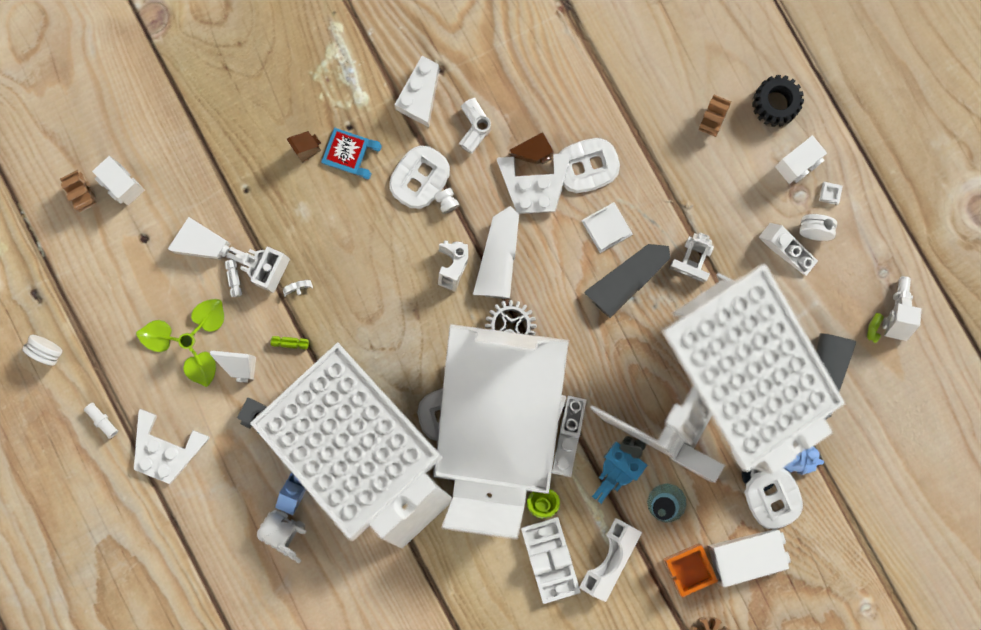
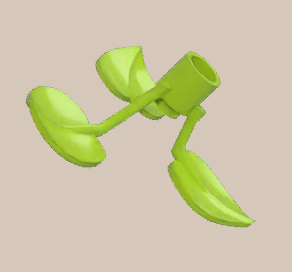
M210 299L198 304L193 309L191 318L193 322L199 325L191 333H184L179 338L170 336L172 332L171 327L162 320L149 322L136 332L140 342L155 352L168 350L170 347L169 340L178 342L179 346L183 349H189L194 357H189L185 361L184 373L191 381L207 387L215 376L216 363L210 353L206 351L197 355L193 349L195 345L194 335L201 327L205 331L212 332L222 326L224 322L222 301L220 299Z

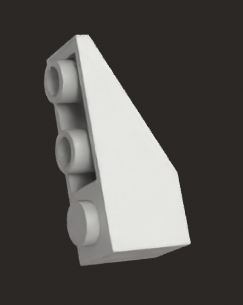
M769 223L759 236L772 251L805 276L808 275L818 262L782 225Z

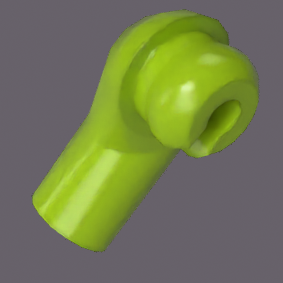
M875 313L868 327L867 339L874 343H877L881 337L877 330L884 316L880 313Z

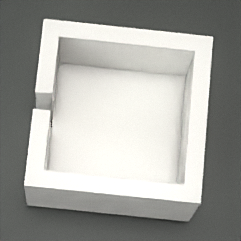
M812 135L784 157L775 167L789 184L793 181L798 183L810 173L809 170L812 172L825 161L823 157L827 152Z
M108 156L92 171L96 175L94 179L102 187L104 186L109 190L107 193L120 204L124 202L129 206L145 191L134 178H130L129 172L111 156Z

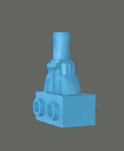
M614 442L604 455L606 460L603 464V473L599 477L603 482L594 495L591 496L595 500L599 497L597 501L601 504L614 487V490L618 492L621 486H625L633 480L637 481L648 466L639 458H633L631 454L621 451L618 442Z

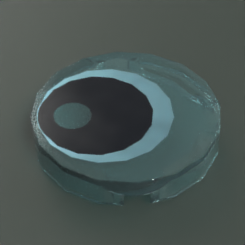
M660 484L654 487L648 496V509L657 520L665 523L674 522L685 512L686 497L677 486Z

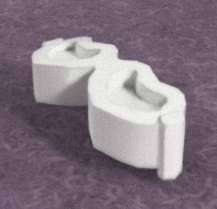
M304 280L292 283L282 290L286 297V295L295 290L300 295L301 288H313L311 280Z

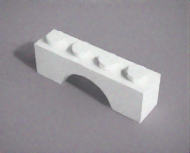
M615 518L607 533L610 546L606 559L599 567L588 570L579 588L591 596L606 602L642 532Z

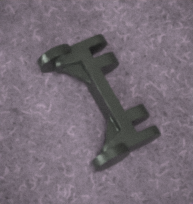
M626 436L620 445L621 451L631 454L636 459L642 456V450L646 448V443L630 436Z

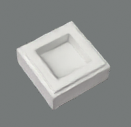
M823 182L819 201L838 205L843 186Z

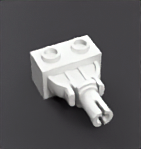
M234 247L229 249L234 254L227 252V258L246 266L241 265L240 269L247 272L252 283L272 293L275 292L290 261V258L285 254L270 247L259 251L249 249L248 252L255 256L244 253Z
M902 276L899 278L898 291L893 295V300H895L894 309L890 311L887 318H884L882 328L885 329V337L907 341L920 327L922 308L912 306L913 295L910 293L911 278Z

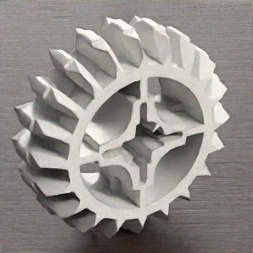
M509 300V306H506L505 301H502L503 308L500 309L496 304L495 309L497 312L489 311L493 318L486 317V320L490 321L491 324H485V328L495 330V322L500 315L504 322V326L500 331L520 334L518 325L526 320L527 330L525 334L533 336L536 334V332L531 331V328H537L536 324H531L536 318H529L532 310L525 312L527 305H523L522 309L519 308V301H517L516 306H512V300ZM515 311L520 313L521 316L511 319L505 312ZM507 321L511 324L516 322V326H514L516 328L515 332L512 329L506 330L508 326L506 324Z

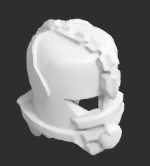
M273 510L269 512L257 531L258 539L300 563L301 559L296 557L297 554L287 547L296 532L300 534L306 533L305 524L301 521L288 520V515L282 511Z

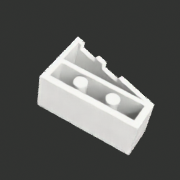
M421 56L395 103L397 111L427 127L430 126L440 71L439 64Z

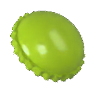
M550 489L549 494L532 491L527 498L528 511L537 518H550L559 510V496L554 490Z

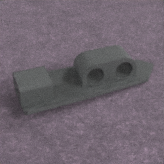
M647 244L584 293L593 300L592 302L607 317L611 318L670 259L669 246Z
M820 333L816 353L838 392H840L856 341ZM832 413L825 417V419L830 418Z

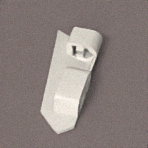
M511 206L495 215L492 219L473 292L474 295L510 299L519 214Z

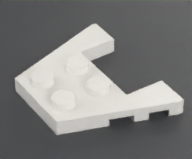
M571 153L553 154L554 174L515 176V158H497L498 165L518 214L556 212L569 161L571 160Z
M139 409L134 470L171 484L187 466L189 461L200 451L201 447L207 443L210 437L193 430L186 448H182L150 435L157 415Z

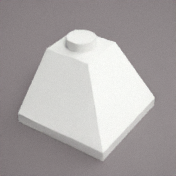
M210 351V355L231 377L237 378L236 382L248 383V379L254 380L255 356Z

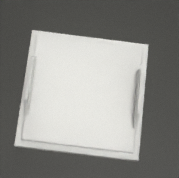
M614 202L581 220L600 253L633 235Z

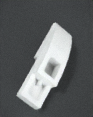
M567 396L555 452L553 474L567 477L572 475L586 399Z

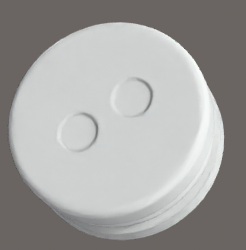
M808 214L801 218L799 233L807 239L829 241L836 236L837 221L826 215Z
M30 335L27 344L22 348L23 352L29 357L50 366L56 365L57 359L62 354V349L58 345L37 335Z

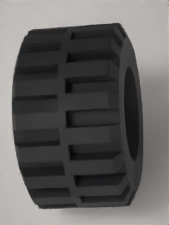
M776 75L775 78L771 76L764 80L753 96L752 107H755L754 113L759 114L758 119L760 121L762 119L765 120L764 124L768 125L771 123L772 127H776L777 124H779V127L784 126L785 123H790L801 111L802 104L804 103L802 96L804 94L803 91H799L801 86L794 84L796 80L793 78L790 81L788 80L789 76L786 75L781 78V75ZM773 92L782 94L787 100V108L784 110L773 108L769 103L768 95Z

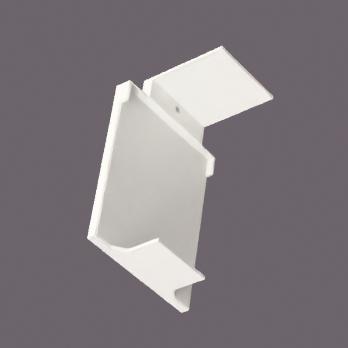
M761 264L745 276L734 281L718 282L673 312L674 316L682 317L662 332L730 445L731 453L741 470L748 472L755 468L775 474L795 460L796 455L805 449L812 448L833 433L825 417L844 405L845 402L766 264Z
M717 273V278L719 282L734 281L720 273ZM695 386L691 389L682 407L677 404L674 405L666 420L667 425L658 441L594 406L590 407L603 421L673 459L677 457L683 444L695 448L712 417Z
M450 325L437 452L443 458L434 465L433 477L455 480L453 498L442 528L517 539L525 507L526 492L533 491L549 494L569 340ZM487 493H491L492 496L488 497Z
M338 342L250 423L343 533L352 541L366 528L371 526L381 539L397 547L404 548L451 504L453 497L439 488L426 474L443 457ZM403 504H407L406 509L402 508Z

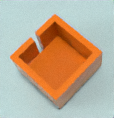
M699 543L663 558L670 575L674 577L672 580L681 597L718 582L704 548Z

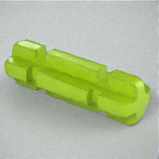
M272 336L271 346L308 349L309 340Z

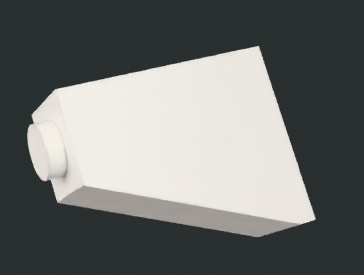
M188 217L168 249L175 254L221 260L222 256L225 257L227 252H229L230 243Z
M683 444L675 459L669 458L705 480L714 483L725 466L686 444Z

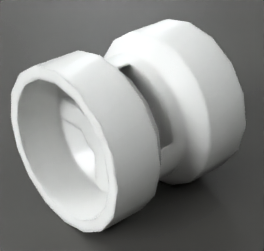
M451 188L445 189L434 196L436 201L441 203L440 209L443 214L453 211L460 206L458 201L454 199V193Z

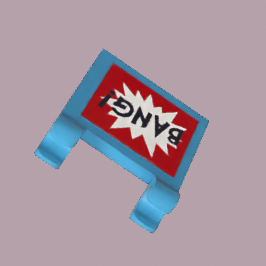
M334 128L321 163L365 179H370L371 172L360 168L367 147L379 152L382 145L378 141Z

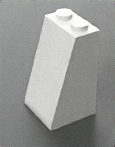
M773 529L708 545L715 575L718 580L717 583L722 587H727L789 569L788 564L791 561L788 552L784 550L783 544H786L784 534L780 533L778 529Z

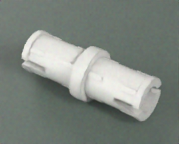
M90 403L85 407L84 411L94 421V425L99 427L108 439H111L118 433V430L108 420V416L103 414L94 403Z

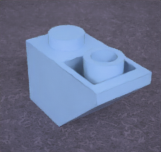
M292 472L279 493L275 507L290 515H294L306 491V488Z

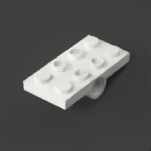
M555 517L522 527V534L543 604L581 593L559 518Z

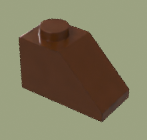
M309 131L287 138V141L302 163L321 151L318 146L321 142L315 134L312 136Z
M542 132L510 149L509 154L516 159L537 165L540 162L542 164L549 162L554 151Z

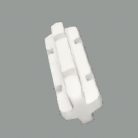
M228 260L225 262V267L228 269L226 273L229 287H231L230 295L231 297H239L242 295V291L239 288L238 270L235 269L237 264L234 260Z

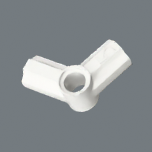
M475 98L469 99L461 105L472 127L460 141L459 145L471 154H473L484 137L491 131L490 119L486 117ZM481 122L488 125L484 130H480L477 126Z

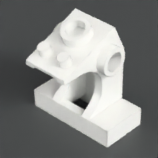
M694 233L693 237L689 236L685 247L688 249L683 261L674 259L669 269L705 283L710 273L701 270L705 257H710L714 249L712 240L709 239L710 237L703 233H699V235ZM692 250L702 253L698 263L688 259Z
M444 241V243L439 244L438 251L450 256L453 264L448 268L441 267L438 285L456 292L460 278L468 263V244H463L462 242L448 244V241Z

